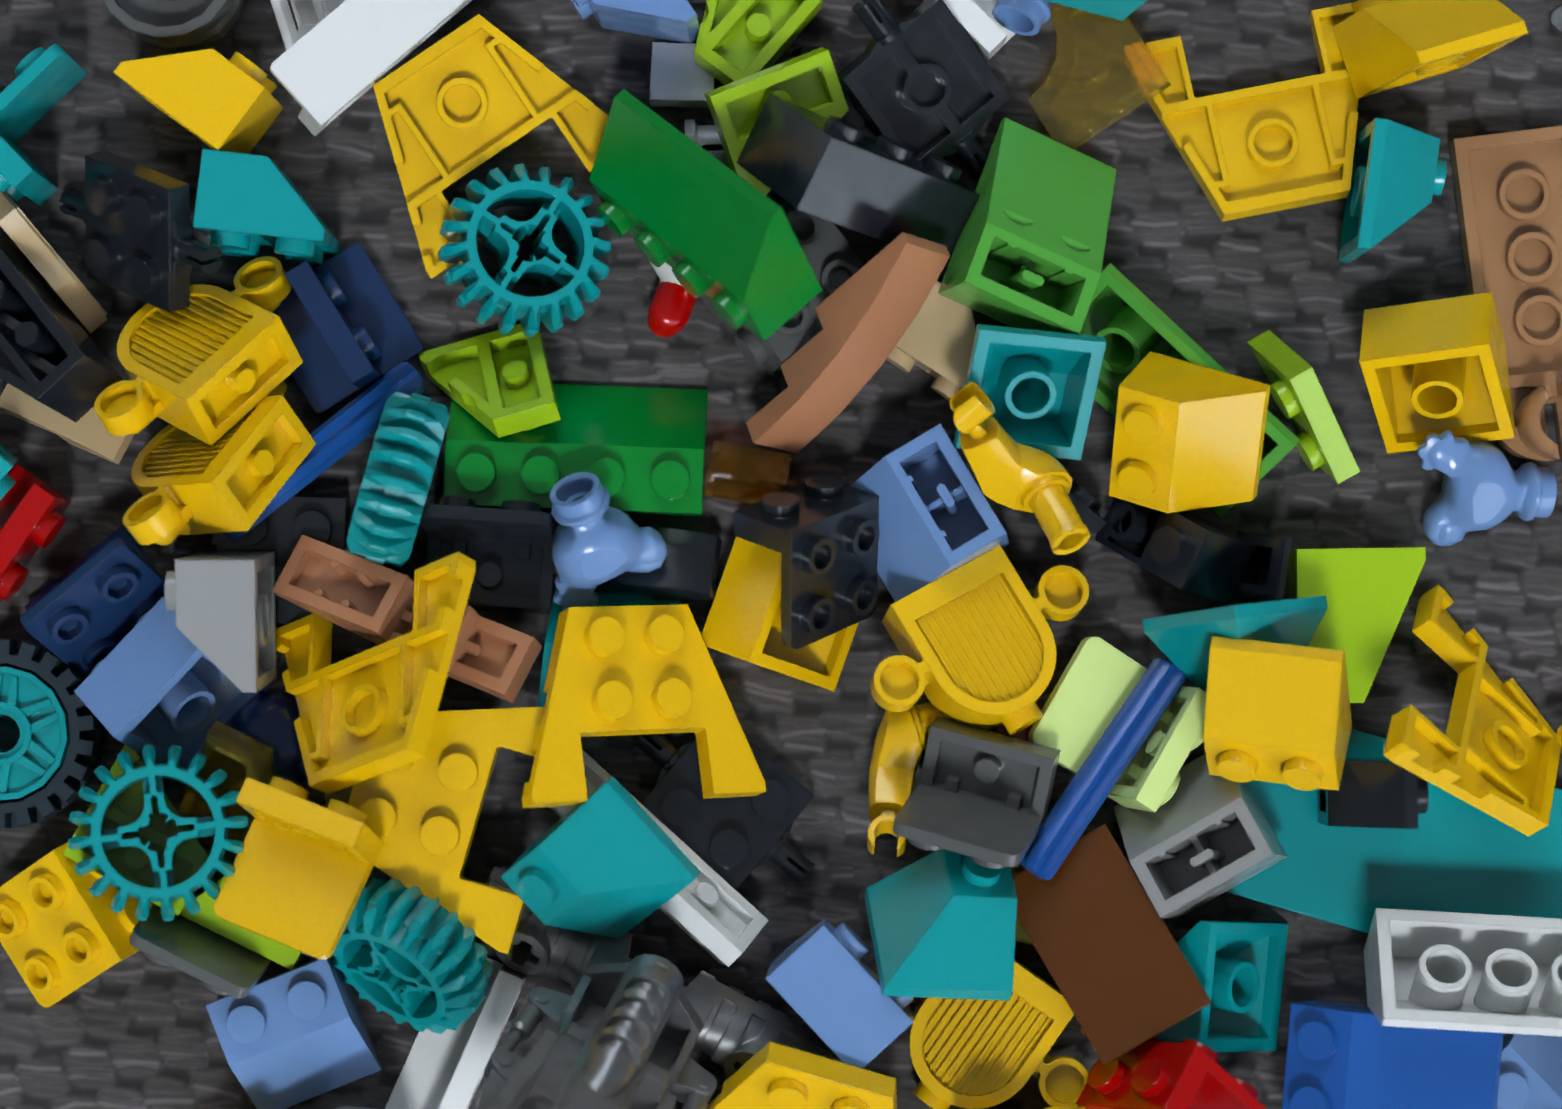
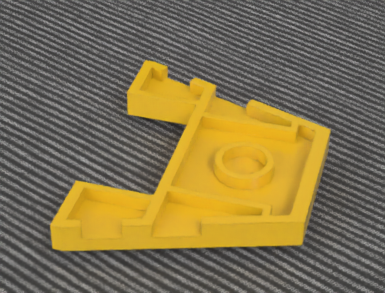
M1354 2L1311 10L1309 20L1321 74L1196 98L1193 93L1181 36L1124 47L1123 54L1127 67L1222 222L1347 198L1351 188L1358 121V99L1356 98L1332 27L1354 14L1352 8Z
M480 14L373 85L425 270L430 278L433 279L453 265V263H445L438 259V251L441 246L453 243L440 235V227L445 220H456L448 209L450 204L444 197L443 190L549 119L555 122L586 170L590 173L593 169L608 119V115L594 105L593 102L545 67L543 63Z
M456 552L414 570L412 631L334 664H331L332 622L313 613L276 629V650L285 654L288 669L282 673L286 692L296 697L300 717L294 721V726L310 787L323 793L331 794L426 756L476 572V561L460 552Z
M1438 584L1424 593L1419 599L1412 632L1458 674L1446 734L1440 731L1411 704L1392 716L1383 755L1393 763L1529 837L1549 824L1562 747L1557 741L1554 730L1513 677L1502 683L1485 661L1488 645L1475 628L1464 633L1447 612L1446 608L1451 606L1454 601Z
M688 604L568 607L559 613L544 686V692H547L541 727L535 731L531 750L532 753H535L530 781L524 785L522 795L523 808L577 806L588 801L581 737L695 733L703 799L750 797L766 792L763 775Z
M544 707L438 711L426 756L354 784L348 805L357 808L367 815L364 823L384 842L374 864L377 868L393 879L399 880L408 889L415 885L420 888L422 894L432 900L439 898L440 905L446 910L458 912L457 919L463 926L472 928L476 932L475 936L498 952L509 954L512 950L525 903L515 892L464 878L463 871L500 747L535 757V753H532L531 750L535 731L541 727Z
M770 1041L723 1083L721 1094L710 1102L706 1109H897L896 1078Z

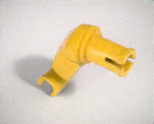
M970 382L949 399V405L954 412V424L961 432L959 437L960 446L983 494L996 503L1013 510L1034 513L1049 540L1050 548L1054 554L1066 555L1084 546L1090 538V533L1087 526L1083 524L1068 495L1072 486V478L1063 465L1044 451L1016 443L994 417L988 418L995 413V408L990 398L977 383Z
M931 702L913 706L902 712L886 710L878 728L870 762L868 815L872 822L867 833V848L873 855L875 839L883 833L892 834L897 838V857L904 853L906 838L898 836L893 832L894 819L913 793L916 771L922 758V752L926 750L930 725L937 716L947 719L937 711Z

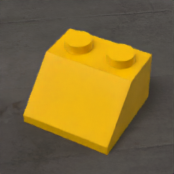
M1358 0L1352 4L1354 14L1332 27L1357 99L1465 67L1528 33L1525 21L1498 0Z
M212 48L123 61L114 71L120 79L140 96L210 148L217 151L249 154L283 109V106L272 96L277 85L267 78L268 75L237 51L230 60Z
M1492 292L1364 310L1359 363L1387 454L1415 451L1424 443L1427 435L1432 433L1439 435L1445 430H1450L1454 437H1464L1469 442H1487L1515 438L1505 338Z
M1150 351L1119 385L1108 496L1167 514L1253 501L1258 492L1271 385Z
M736 537L701 634L706 647L835 692L859 622L800 649H793L784 645L781 641L782 553Z
M1213 636L1209 654L1203 733L1209 775L1222 776L1227 780L1239 783L1255 780L1287 784L1294 789L1311 791L1317 788L1339 791L1352 730L1345 651Z

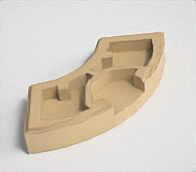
M0 191V226L89 333H92L108 320L105 317L107 313L6 192Z

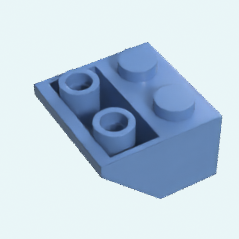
M941 424L883 457L851 485V487L879 496L880 535L878 540L877 572L895 602L999 545L1004 548L1009 545L1006 531Z

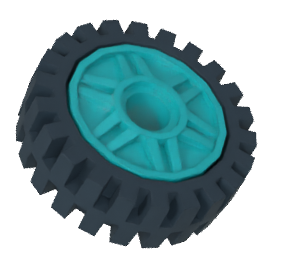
M0 638V717L4 715L10 716L16 721L20 731L18 743L13 749L7 751L0 747V828H15L35 824L66 809L76 800L82 786L87 787L93 779L91 776L94 770L99 767L103 754L100 753L101 744L105 741V727H102V723L74 692L86 678L74 668L65 664L43 644L16 638Z

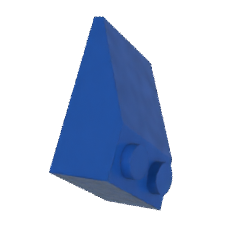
M1320 1000L1291 1003L1282 1109H1497L1503 1033L1381 1026L1372 1011L1366 1006Z

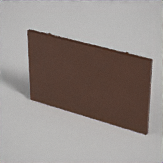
M1106 824L1077 841L1052 879H1040L1027 870L1013 877L1017 895L1016 922H1021L1082 1027L1081 1034H1086L1104 1066L1212 1004L1164 921L1159 917L1149 896Z

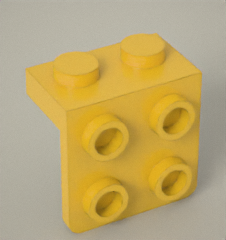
M273 776L270 784L266 785L247 777L236 802L254 817V820L243 841V852L238 853L234 860L233 866L236 871L233 876L226 877L214 903V911L219 918L228 923L316 959H327L333 955L384 842L364 823L367 815L355 807L331 799L328 807L325 808L307 801L309 792L285 779Z
M68 842L52 850L0 886V943L38 1004L46 1008L61 1001L109 968L140 951L129 942L133 928L140 921L136 919V908L139 899L130 896L125 908L120 913H117L110 908L112 900L119 891L113 885L104 894L94 897L89 892V889L102 875L94 871L89 874L78 875L75 870V865L78 863L63 855Z

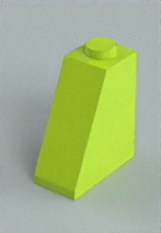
M1426 547L1294 549L1290 551L1288 563L1289 599L1324 595L1327 598L1328 609L1307 647L1345 651L1350 703H1364L1426 561Z

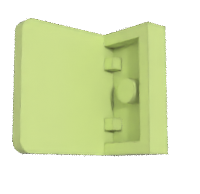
M1089 636L1084 638L1078 645L1043 706L1041 712L1044 716L1031 727L1028 733V741L1061 750L1058 764L1076 775L1147 669L1100 637ZM1182 686L1108 795L1109 798L1126 808L1155 813L1159 806L1170 800L1180 783L1179 770L1190 751L1196 749L1203 742L1207 694L1205 691L1198 687Z

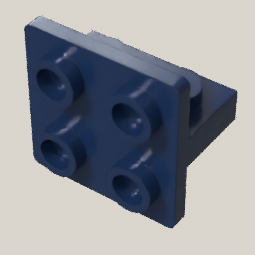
M355 243L316 268L306 260L285 273L292 286L291 291L282 301L281 305L272 313L280 317L303 360V363L291 374L316 413L324 414L380 379L401 362H408L424 351L422 341L365 249L360 244Z
M121 525L24 607L27 612L20 617V622L28 633L53 654L87 678L96 664L106 658L135 627L140 617L150 611L162 597L165 598V578L160 575L142 545L138 544L129 530Z

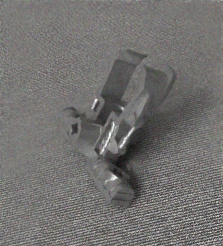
M495 866L485 884L514 892L501 878L507 869L504 867L500 869ZM525 904L511 953L505 954L496 950L497 956L513 971L526 975L544 973L555 980L558 977L570 983V987L575 989L573 995L545 987H535L530 991L522 1009L510 1024L509 1036L499 1049L492 1052L484 1069L486 1082L479 1094L475 1109H518L532 1090L554 1101L551 1109H674L676 1101L684 1103L682 1109H706L710 1098L717 1088V1081L711 1073L689 1057L691 1051L696 1052L699 1050L711 1056L710 1060L723 1066L728 1077L732 1076L770 1041L828 1059L832 1058L834 1052L814 1031L805 1027L803 1022L793 1017L790 1018L782 1011L771 1008L772 1006L761 1000H758V1002L745 996L743 991L732 985L728 987L716 981V977L703 970L685 987L683 986L684 980L681 972L667 959L652 954H642L634 959L629 958L633 936L629 932L620 938H613L544 925ZM536 1027L544 1032L525 1058L513 1053L518 1044L527 1040Z

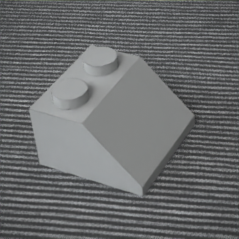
M198 551L175 560V571H167L164 586L166 609L176 612V627L243 693H257L277 679L276 594L272 591L276 584L275 551Z

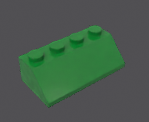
M625 89L614 97L589 179L602 201V204L597 207L599 216L604 217V223L617 236L623 237L626 233L632 235L639 250L656 267H661L665 262L671 266L676 279L692 296L699 298L704 293L711 298V303L717 313L732 328L737 330L744 325L763 341H766L822 291L782 208Z
M553 384L561 420L501 438L493 434L453 399L451 401L445 445L443 496L471 498L476 501V507L501 509L503 501L523 500L541 505V511H552L553 504L550 500V492L553 486L568 475L578 472H590L595 474L599 478L601 485L605 486L609 491V506L619 509L625 514L703 517L708 390Z

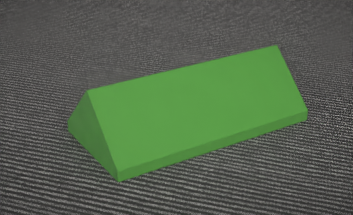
M1111 263L1101 272L1079 335L1104 337L1107 342L1094 399L1115 419L1119 385L1150 351L1228 373ZM1267 411L1259 480L1300 441L1270 411ZM1234 504L1210 508L1221 517Z

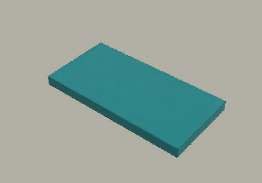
M1352 729L1346 758L1385 757L1383 753L1387 739ZM1255 780L1246 782L1288 857L1226 891L1228 893L1365 933H1369L1376 908L1562 919L1561 789H1554L1548 826L1528 837L1428 782L1427 813H1418V829L1326 826L1318 823V789L1303 791L1294 789L1287 784Z

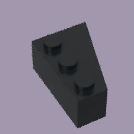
M769 93L736 162L797 210L887 243H891L904 232L945 245L949 254H951L980 194L959 180L963 172L962 169L933 154H928L925 161L913 157L914 151L892 138L879 135L877 140L864 135L865 132L859 127L833 115H829L828 118Z
M0 237V379L72 421L77 422L94 406L96 398L105 388L121 381L123 378L22 251Z

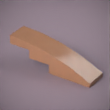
M902 232L815 307L823 329L780 365L788 387L746 422L754 444L798 454L846 408L882 366L919 313L950 258L945 245Z
M301 535L272 589L276 595L378 645L407 634L413 629L414 582L409 576L305 535ZM466 605L447 676L514 703L542 645L530 635L479 616L471 606Z

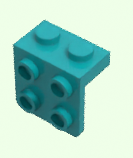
M53 44L46 50L43 47L36 48L25 56L14 71L17 78L0 93V191L6 192L16 202L25 195L41 206L58 190L54 183L15 144L87 75V72L58 44Z

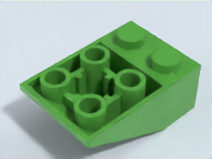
M1006 117L1003 118L975 191L980 196L957 240L938 294L1013 328L1080 334L1101 276L1117 169Z

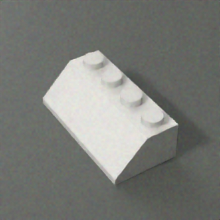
M1386 908L1375 909L1364 948L1367 1006L1381 1026L1562 1036V919Z

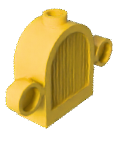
M271 256L259 257L247 262L237 271L234 277L236 289L232 292L213 285H190L189 307L169 313L148 303L139 309L124 326L117 343V356L130 380L119 381L108 386L98 395L94 403V410L107 432L114 436L137 434L158 417L213 446L303 363V360L280 317L272 313L288 296L292 287L285 276L286 271L281 262Z
M284 380L213 446L171 424L167 425L146 444L135 459L131 469V479L143 494V497L137 500L123 517V524L138 544L150 545L156 543L164 546L171 544L178 535L249 530L316 445L312 436L283 396L287 389Z
M999 545L892 603L882 623L901 655H894L884 659L876 668L870 682V690L874 700L879 706L888 711L902 712L913 707L924 691L937 711L949 720L985 730L1005 726L1010 736L1023 731L1044 716L1036 701L1049 685L1055 670L1056 644L1046 619L1058 622L1067 621L1074 618L1081 611L1089 597V586L1086 578L1080 571L1071 566H1054L1042 575L1035 586L1034 596L1032 597Z
M1014 959L1013 992L1010 1001L921 997L913 1010V1023L908 1027L907 1039L913 1066L921 1080L914 1089L913 1094L933 1109H948L951 1105L967 1109L988 1108L1010 1099L1022 1089L1031 1075L1037 1078L1039 1092L1050 1106L1077 1108L1076 1102L1088 1081V1071L1074 1057L1067 1055L1051 1057L1047 1054L1074 1015L1061 991Z

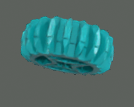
M523 163L516 164L510 174V182L498 167L491 169L486 176L487 186L473 179L465 188L468 200L458 197L454 198L448 209L456 220H445L440 227V235L453 243L441 246L438 251V259L445 263L457 264V266L451 268L443 276L444 284L447 286L464 284L466 288L458 296L456 303L463 308L475 299L482 306L475 317L477 324H485L492 314L495 313L501 316L498 324L501 334H509L516 320H520L525 336L534 337L539 331L540 319L551 333H555L564 325L563 315L573 321H577L585 313L582 301L594 303L601 294L594 281L604 280L608 276L610 268L597 258L608 254L611 250V242L604 238L593 237V235L605 226L604 217L598 215L586 217L584 212L593 202L592 195H581L577 201L568 195L574 184L572 177H565L557 187L550 185L551 170L548 166L541 167L533 181L529 180L528 171ZM512 205L528 206L539 210L535 217L528 221H515L505 215L499 219L490 213L498 208ZM555 222L562 228L569 241L572 253V266L565 262L567 255L562 253L552 240V229ZM536 229L538 235L531 244L533 248L530 253V259L528 261L523 260L515 272H512L511 267L518 258L516 253L519 250V243L522 240L526 241ZM477 234L485 239L483 246L488 248L498 261V272L494 280L487 274L479 259L476 246ZM523 279H533L543 285L550 281L561 288L554 293L537 297L522 296L510 292L516 282Z
M395 391L387 398L369 454L347 536V545L351 554L364 557L366 560L382 566L386 563L401 567L410 559L450 417L446 405L433 402L430 397L413 392L412 395Z
M147 744L143 746L142 752L145 765L134 768L130 755L126 751H122L117 754V759L125 773L115 779L110 771L102 765L95 770L98 779L107 786L101 795L89 787L82 786L78 795L83 800L94 804L91 815L81 811H72L69 821L76 825L89 826L88 836L70 838L68 845L71 850L90 848L92 858L79 862L75 865V870L78 875H85L97 868L103 876L94 882L89 889V892L94 897L104 894L111 885L119 890L112 900L111 910L120 913L131 896L139 899L136 908L137 920L146 921L150 914V903L161 902L163 920L173 921L175 919V909L172 900L183 897L190 914H196L200 911V905L193 892L203 886L210 897L214 900L217 899L221 889L210 878L216 871H219L226 877L233 876L236 871L234 866L222 861L226 851L238 854L243 852L244 848L242 841L228 840V830L247 827L248 818L241 815L227 818L225 808L237 804L236 799L239 791H231L220 798L214 790L223 784L227 778V773L223 769L215 771L206 781L198 776L205 767L206 756L197 753L192 759L189 768L185 769L179 767L182 757L181 747L171 745L168 751L167 764H156L155 747L152 744ZM163 779L175 780L194 789L205 800L213 816L186 818L173 814L166 804ZM143 782L144 810L140 818L132 824L104 830L107 814L115 800L131 786ZM155 798L158 799L159 813L168 816L166 824L174 820L178 828L195 827L192 831L178 832L177 836L167 839V849L164 850L165 866L163 868L160 867L159 853L150 850L151 841L143 845L140 838L124 839L125 835L138 834L140 830L151 827V816H154L153 800ZM215 836L211 853L201 869L191 878L175 885L173 859L177 848L182 843L192 839ZM138 848L145 851L152 864L155 888L143 887L125 879L110 862L106 850Z
M373 877L365 884L340 941L330 957L332 966L343 972L341 977L343 983L352 985L359 992L358 998L370 1001L375 1005L377 1012L384 1011L388 1013L397 1024H402L406 1021L417 1031L423 1032L428 1028L430 1031L442 1034L446 1029L456 1030L463 1021H467L472 1013L478 1009L486 997L485 992L492 984L489 976L493 971L489 961L485 959L488 951L483 945L473 940L476 932L472 928L465 927L457 919L458 912H449L440 905L439 898L432 900L426 897L418 886L414 885L407 889L399 880L393 878L386 883L383 879Z

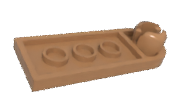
M1562 125L1453 139L1449 142L1468 295L1493 293L1505 338L1515 438L1496 441L1507 452L1523 460L1532 462L1562 460ZM1553 404L1558 444L1554 443L1547 435L1544 405Z

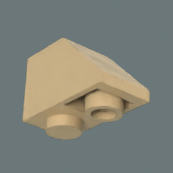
M936 281L919 313L886 360L907 373L911 371L914 365L920 367L936 378L931 388L949 401L954 394L965 387L976 327L972 309L938 294L941 283Z

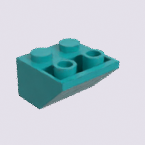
M202 149L193 227L210 239L211 246L221 248L222 254L245 258H259L260 247L275 249V253L285 255V261L301 264L307 260L311 265H322L323 255L335 256L340 253L341 243L289 177L268 156Z

